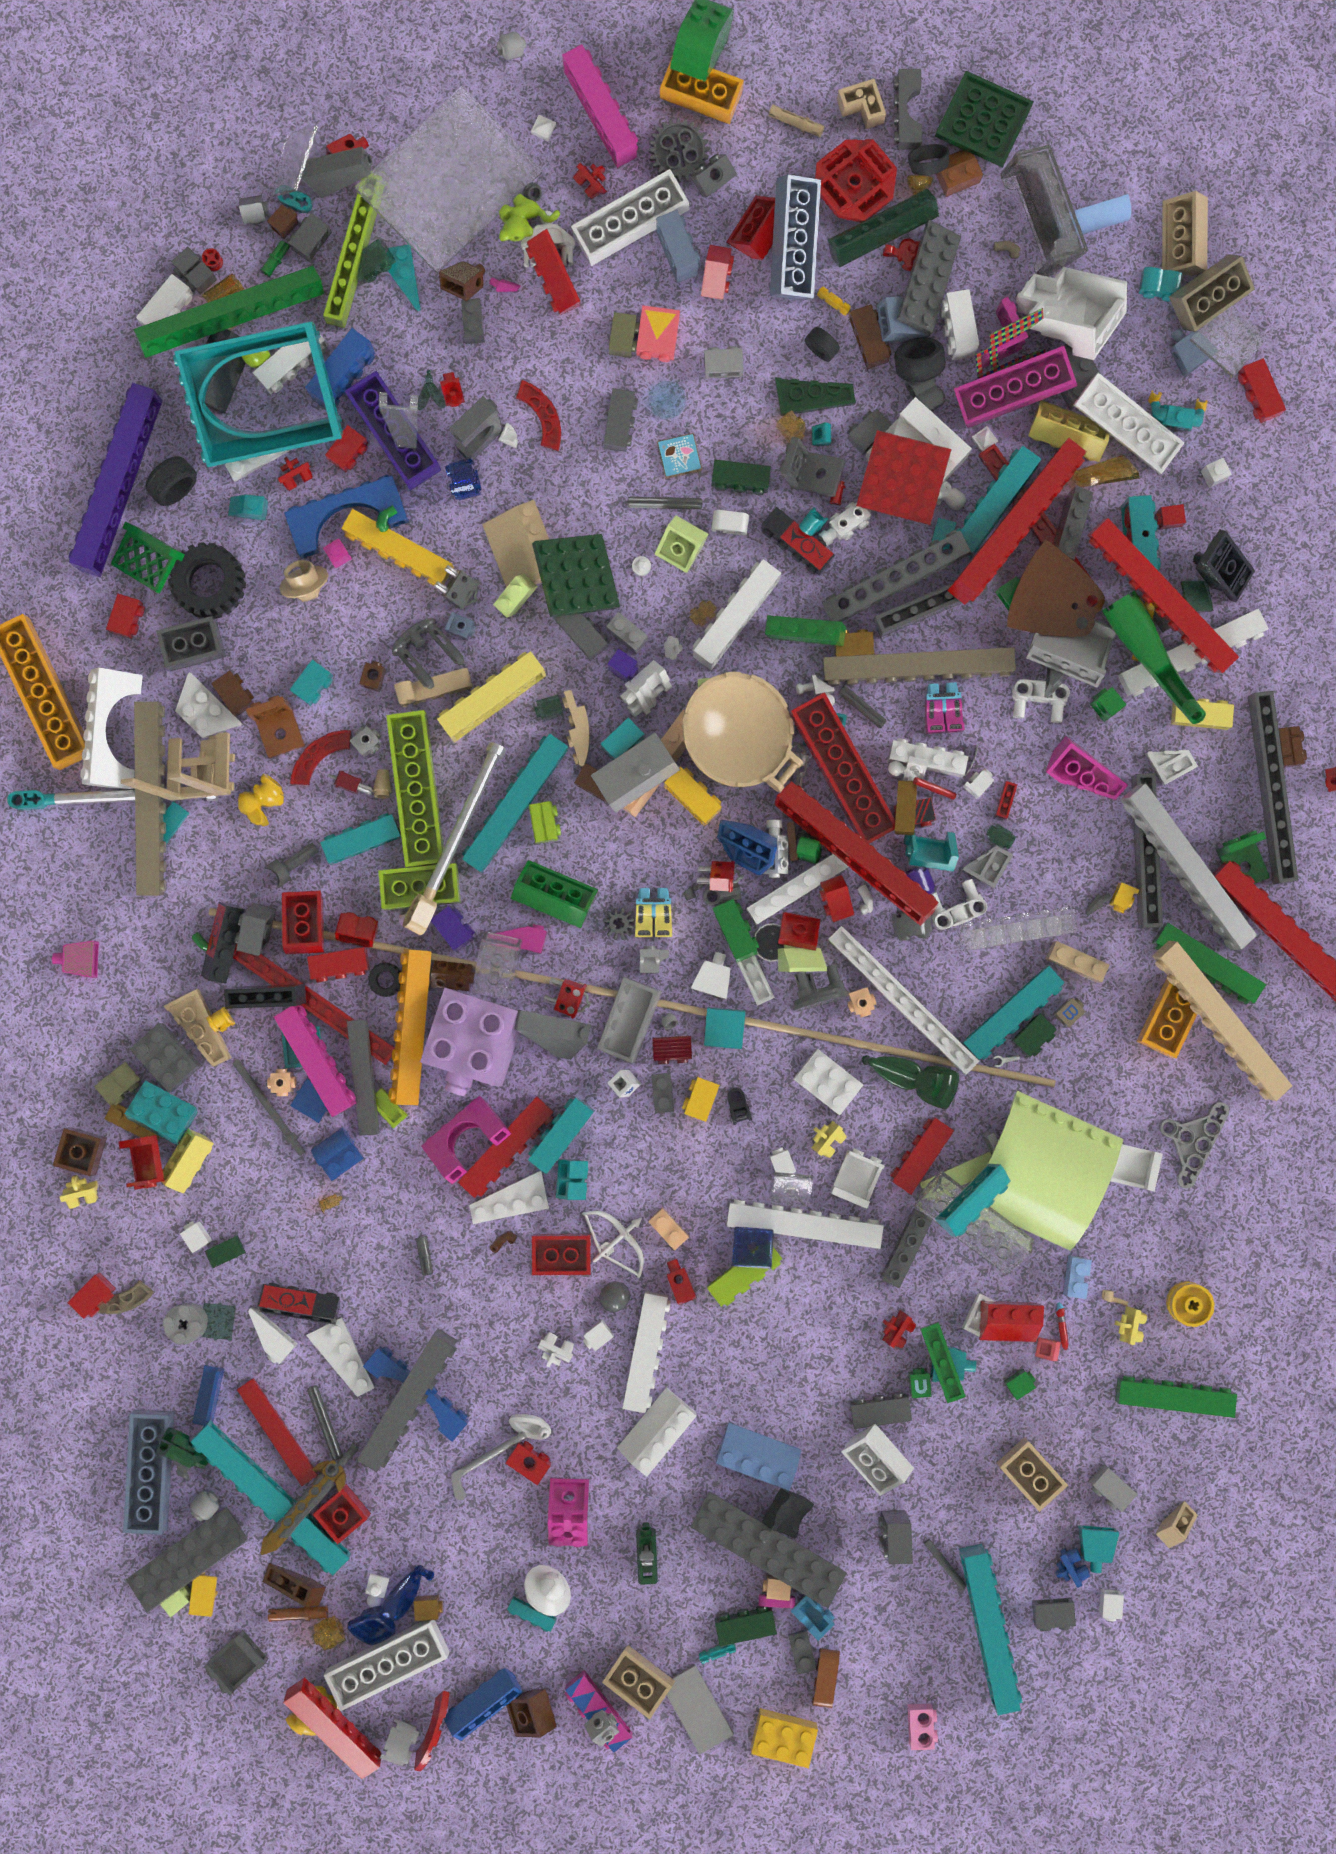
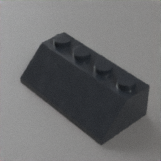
M226 329L209 335L206 344L240 336ZM242 356L226 362L213 375L205 396V404L208 408L226 413L246 365Z

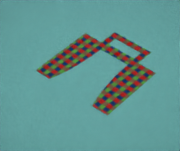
M1043 308L989 334L991 347L975 354L978 379L1046 353L1045 349L1016 358L1001 366L998 364L997 347L1014 339L1044 319ZM989 352L991 370L983 374L981 356Z

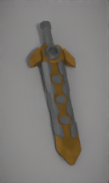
M352 1444L338 1462L327 1460L318 1463L312 1469L314 1472H320V1474L263 1538L261 1555L278 1550L335 1483L338 1492L344 1488L346 1474L343 1467L359 1450L356 1445Z

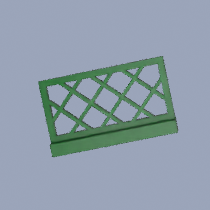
M125 521L122 528L126 530V533L110 564L160 594L176 560L182 561L185 554L143 529ZM132 537L133 545L128 547V543ZM144 545V552L140 554L139 548ZM134 551L135 557L130 559L129 553ZM155 552L156 559L151 561L150 555ZM124 556L125 562L119 565L121 557ZM145 558L146 564L141 566L140 560ZM169 559L166 566L163 568L162 561ZM135 563L136 569L131 571V564ZM157 564L158 571L153 573L152 566ZM147 569V576L143 578L142 571ZM156 577H158L159 580H158L156 586H154V580H153V579L156 578Z

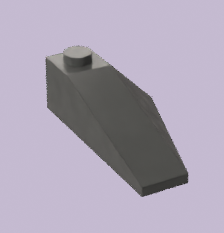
M518 1010L514 1029L539 1044L538 1046L549 1051L551 1055L571 1060L587 1044L591 1024Z

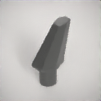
M1110 893L1102 896L1097 894L1086 908V915L1089 916L1103 907V903L1111 901Z

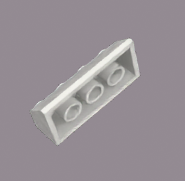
M666 1387L617 1449L636 1469L647 1477L697 1416L696 1411Z

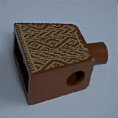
M461 261L439 271L440 289L468 301L483 288L485 268L482 264L473 266L465 261Z

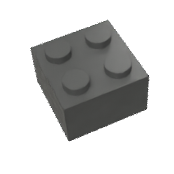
M253 903L249 908H246L244 914L240 915L238 922L241 928L235 938V943H238L237 951L257 956L263 952L269 944L276 908Z

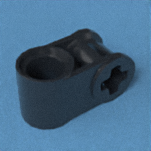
M739 1087L730 1088L727 1092V1100L733 1125L745 1120L752 1121L744 1092ZM733 1091L741 1093V1098L738 1101L731 1100L730 1095Z

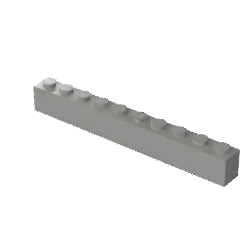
M1147 784L1135 786L1120 799L1124 804L1125 810L1135 819L1136 825L1144 831L1147 840L1155 846L1158 855L1166 861L1170 871L1180 880L1181 886L1189 892L1192 901L1200 907L1203 916L1211 922L1214 931L1222 937L1226 947L1231 949V951L1242 950L1257 934Z

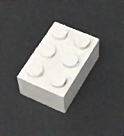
M970 290L949 292L946 294L945 299L942 300V307H940L941 319L944 318L945 321L943 334L944 337H948V344H946L947 354L951 355L952 360L974 357L979 347V339Z
M819 1049L813 1052L793 1078V1080L838 1115H841L863 1087L861 1082Z
M876 1424L852 1437L841 1451L879 1496L905 1483L914 1470V1467Z

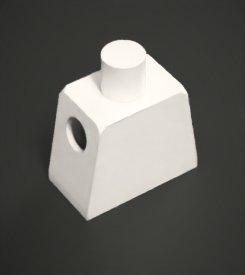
M715 952L712 962L705 960L691 989L726 999L731 969L723 966L726 955Z

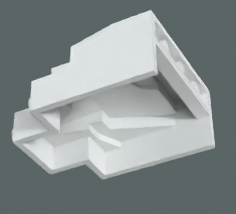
M1063 267L1059 274L1055 275V278L1034 274L1026 282L1023 290L1018 293L1016 304H1018V312L1027 315L1043 308L1044 319L1030 329L1041 332L1043 336L1062 340L1072 347V355L1094 360L1126 314L1127 281Z
M916 397L886 431V433L952 449L943 483L960 467L972 450L969 445ZM872 447L868 450L865 458H867V463L870 458Z

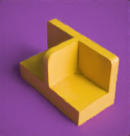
M204 1572L193 1580L189 1615L206 1617L213 1615L214 1601L218 1595V1591H216V1576L205 1575Z

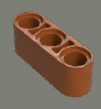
M820 1648L812 1706L832 1708L840 1651Z

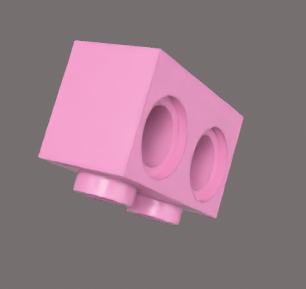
M931 1703L908 1704V1730L911 1750L935 1749V1742H938L937 1730H934V1722H937V1712L933 1710ZM921 1713H926L927 1717L925 1719H918ZM927 1733L928 1737L926 1739H919L920 1734Z

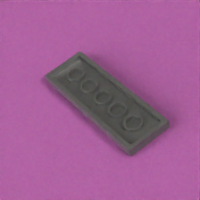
M931 220L926 222L897 320L928 336L933 333L961 240L960 235Z
M226 1507L132 1574L126 1581L145 1612L149 1613L247 1542L248 1538L230 1510Z

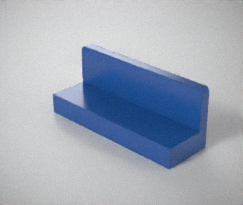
M204 1365L192 1421L193 1424L204 1426L209 1420L214 1421L224 1368Z

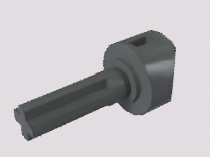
M311 843L284 863L275 859L264 868L271 870L278 879L277 887L280 888L291 880L289 876L290 871L319 851Z

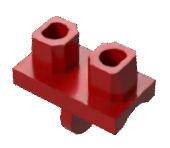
M581 162L576 166L579 170L575 173L573 179L580 186L587 180L590 182V185L584 190L590 199H594L599 194L604 195L607 192L597 180L599 178L603 182L606 179L603 175L605 172L603 165L596 167L595 164H592L590 168L593 172Z
M454 372L443 374L444 381H440L446 406L457 407L465 402L459 377L455 378Z
M288 457L284 458L286 464L280 466L281 470L284 472L290 469L291 471L278 477L280 484L283 483L288 491L297 487L293 476L300 474L304 482L313 478L308 461L294 468L293 466L299 463L297 458L289 461Z
M900 1310L896 1317L892 1316L890 1321L886 1319L882 1321V1323L887 1325L883 1331L885 1335L882 1340L892 1348H895V1346L903 1348L907 1339L902 1334L905 1330L910 1333L913 1332L916 1324L909 1315Z

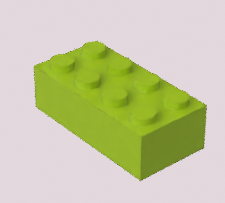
M456 863L449 864L433 899L437 905L461 903L458 865ZM436 865L378 870L381 908L383 910L410 908L416 895H423Z

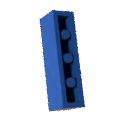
M506 1668L498 1670L491 1679L483 1682L477 1690L465 1696L463 1701L448 1710L446 1718L443 1719L452 1737L462 1741L522 1694L523 1690L513 1672Z

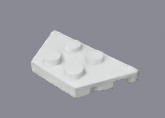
M191 672L188 673L175 711L203 739L243 724Z

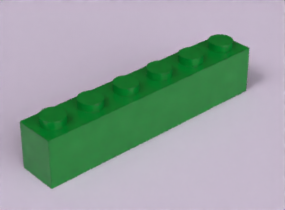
M1170 923L1163 924V927H1161L1152 942L1156 945V950H1159L1168 941L1178 942L1211 984L1217 983L1221 986L1220 990L1226 994L1231 995L1233 993L1238 997L1237 1000L1244 1005L1248 1003L1255 1004L1267 985Z
M1123 1375V1378H1117L1115 1402L1122 1405L1235 1418L1237 1394L1228 1387H1220L1219 1390L1212 1389V1386L1200 1384L1199 1388L1193 1387L1192 1383L1181 1382V1385H1174V1382L1170 1380H1162V1383H1157L1152 1378L1143 1377L1142 1381L1135 1380L1134 1376Z

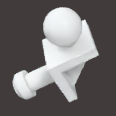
M812 675V683L803 685L798 683L796 685V692L799 695H802L803 692L813 691L814 697H817L825 692L831 705L833 706L835 703V699L831 695L835 691L834 687L829 686L817 678L816 675Z
M370 1574L365 1594H369L367 1597L369 1607L377 1608L380 1606L381 1598H385L390 1578Z

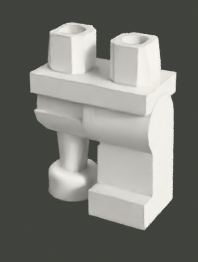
M653 660L631 682L628 681L624 684L627 690L620 697L624 703L629 705L627 710L631 715L636 717L641 712L647 715L651 712L650 709L656 706V697L663 690L665 692L669 691L672 685L669 682L670 679L665 669Z

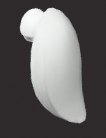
M514 1414L509 1418L511 1427L518 1433L524 1431L527 1438L542 1440L547 1439L551 1434L550 1426L537 1416Z

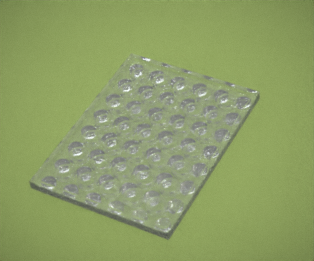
M461 86L375 167L370 175L357 184L355 190L437 274L499 215V210L503 205H509L517 195L524 191L528 183L533 182L542 174L543 170L475 98Z

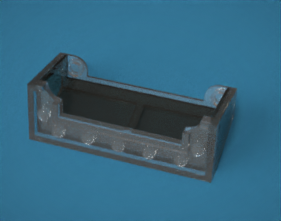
M1051 145L1017 152L1000 173V177L1007 189H1017L1042 257L1034 264L1035 273L1042 276H1051L1086 254L1089 250Z

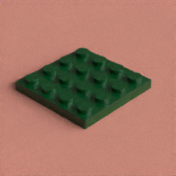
M965 71L936 131L935 137L1003 168L1034 101Z
M602 534L539 540L532 543L550 617L612 610L620 607Z

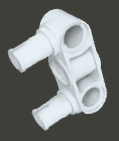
M1027 679L1017 681L1012 687L1013 701H1015L1013 718H1024L1026 702L1030 700L1033 702L1051 703V722L1062 723L1064 706H1066L1070 694L1068 686L1061 684L1057 688L1063 692V698H1058L1055 691L1049 698H1045L1046 681ZM1018 685L1025 687V694L1018 692Z
M972 879L962 882L968 898L966 903L964 902L945 910L937 893L932 894L939 902L935 912L931 915L933 926L937 930L958 926L983 915L987 911V903L981 894L978 895ZM975 902L980 903L982 906V910L979 913L973 909ZM939 916H943L947 921L944 927L940 926L937 922Z

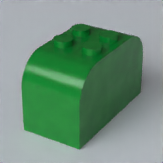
M694 0L679 29L670 69L706 82L727 43L734 9L711 0Z

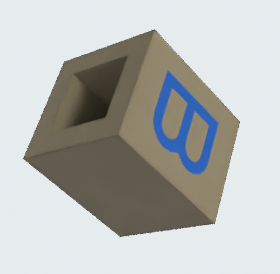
M1069 998L1053 1015L1066 1028H1069L1086 1011L1083 1009L1084 1005L1079 999Z

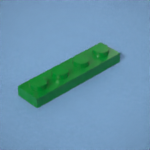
M939 1322L920 1328L946 1402L951 1403L965 1398L966 1395Z

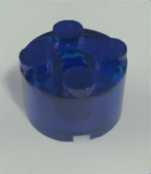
M472 457L451 462L445 466L446 474L452 481V484H449L450 491L456 500L461 501L482 495L478 471L472 468V465L475 464Z

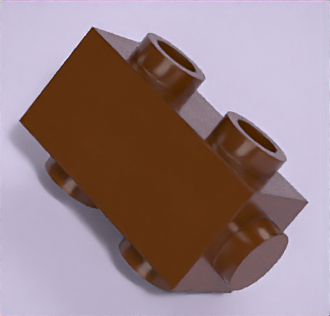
M434 960L431 971V987L470 991L471 984H475L476 973L473 972V964Z

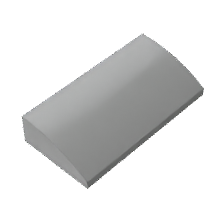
M623 977L597 1049L627 1062L635 1063L662 991Z

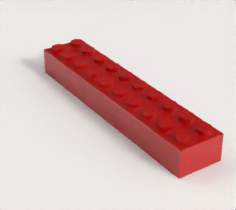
M1070 438L1064 442L947 590L964 605L969 600L973 602L981 594L988 582L996 575L999 568L1007 561L1010 554L1018 547L1020 541L1024 539L1031 527L1039 520L1042 513L1050 506L1053 499L1061 492L1063 486L1085 461L1082 457L1087 451Z

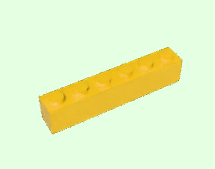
M354 509L351 510L341 528L347 539L353 542L355 539L362 542L361 546L371 551L373 548L378 551L377 554L386 560L388 557L393 559L395 565L402 569L404 567L411 569L410 573L416 577L424 576L428 579L427 582L433 586L437 581L443 585L445 584L450 575L444 570L447 565L454 568L451 562L390 529L386 532H380L379 528L376 527V521Z

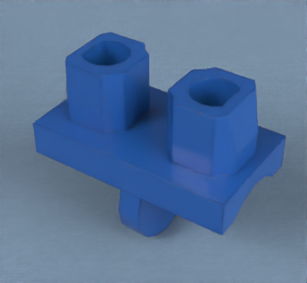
M1064 1548L1060 1550V1557L1065 1566H1063L1061 1561L1056 1563L1059 1569L1055 1572L1057 1578L1063 1577L1067 1582L1071 1579L1068 1575L1070 1574L1077 1588L1083 1586L1082 1581L1090 1577V1571L1086 1565L1079 1568L1075 1567L1074 1563L1082 1560L1078 1549L1074 1548L1067 1551Z

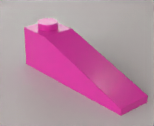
M1067 736L1053 750L1046 768V773L1062 784L1072 785L1078 789H1085L1114 800L1128 786L1127 783Z

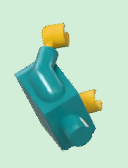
M1153 390L1151 391L1148 402L1151 404L1152 417L1162 425L1191 431L1192 427H1200L1202 425L1208 403L1207 400L1199 402V399H1197L1194 409L1173 405H1160L1159 401L1162 393L1158 392L1157 395L1153 393Z

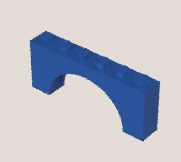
M389 475L381 476L374 482H363L360 484V487L354 489L352 487L342 490V493L336 495L334 493L328 494L319 501L310 500L301 507H290L288 511L284 512L301 559L319 553L318 538L323 525L332 515L343 509L366 507L380 513L393 505L397 514L388 519L390 527L394 528L409 523L393 476Z

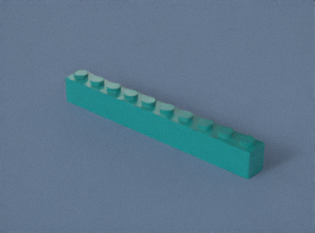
M211 1420L192 1438L191 1443L194 1450L198 1453L202 1452L207 1457L208 1463L214 1467L217 1466L221 1470L222 1476L227 1480L233 1481L236 1489L250 1497V1502L256 1507L259 1506L269 1520L273 1519L277 1523L296 1503V1500ZM310 1513L290 1535L295 1545L302 1546L306 1550L307 1556L312 1560H317L320 1563L321 1569L326 1573L329 1572L332 1576L350 1559L351 1553L341 1543L337 1545L323 1526Z

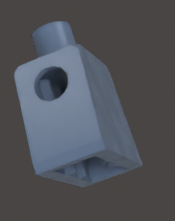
M1179 328L1171 334L1176 344L1170 352L1184 377L1212 358L1217 352L1197 331L1191 332L1186 336L1182 329Z

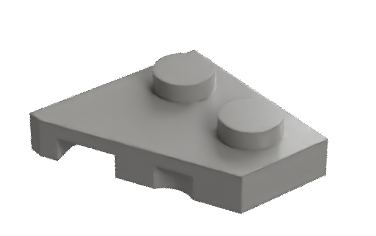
M996 845L963 867L962 871L995 888L1013 854Z

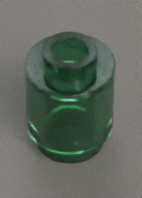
M998 823L995 826L991 825L986 833L988 835L987 840L1003 849H1010L1016 839L1012 831Z

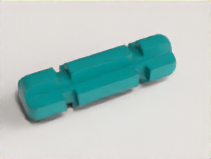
M730 1644L721 1647L718 1645L708 1649L709 1651L707 1652L706 1650L699 1653L700 1662L705 1664L710 1659L713 1661L726 1656L727 1653L736 1652V1645Z

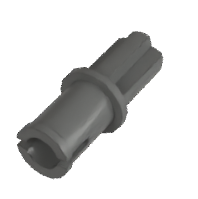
M427 1236L415 1238L418 1249L417 1258L420 1260L423 1276L433 1274L430 1256L432 1253L429 1250Z

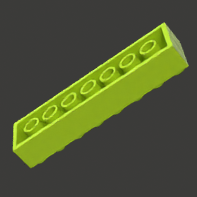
M425 710L386 715L405 867L437 865L444 850L427 713Z

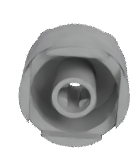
M180 1304L166 1314L163 1320L164 1331L167 1337L178 1345L191 1343L205 1334L208 1315L204 1308L198 1304Z
M395 1719L393 1723L397 1725L396 1727L392 1726L383 1751H386V1755L381 1754L380 1759L402 1767L403 1763L408 1764L412 1751H409L411 1744L416 1743L419 1731H416V1726Z

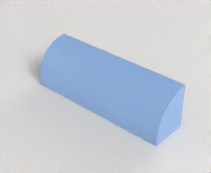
M1123 195L1056 216L1052 225L1058 242L1130 220L1131 203L1129 195Z

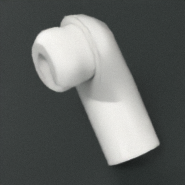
M863 885L858 888V892L864 900V904L860 905L859 908L861 913L866 915L873 911V897L867 886Z

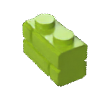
M552 801L530 804L529 810L535 843L540 844L559 840L558 836L561 835L560 824L555 822V817L558 816L557 806L553 805Z

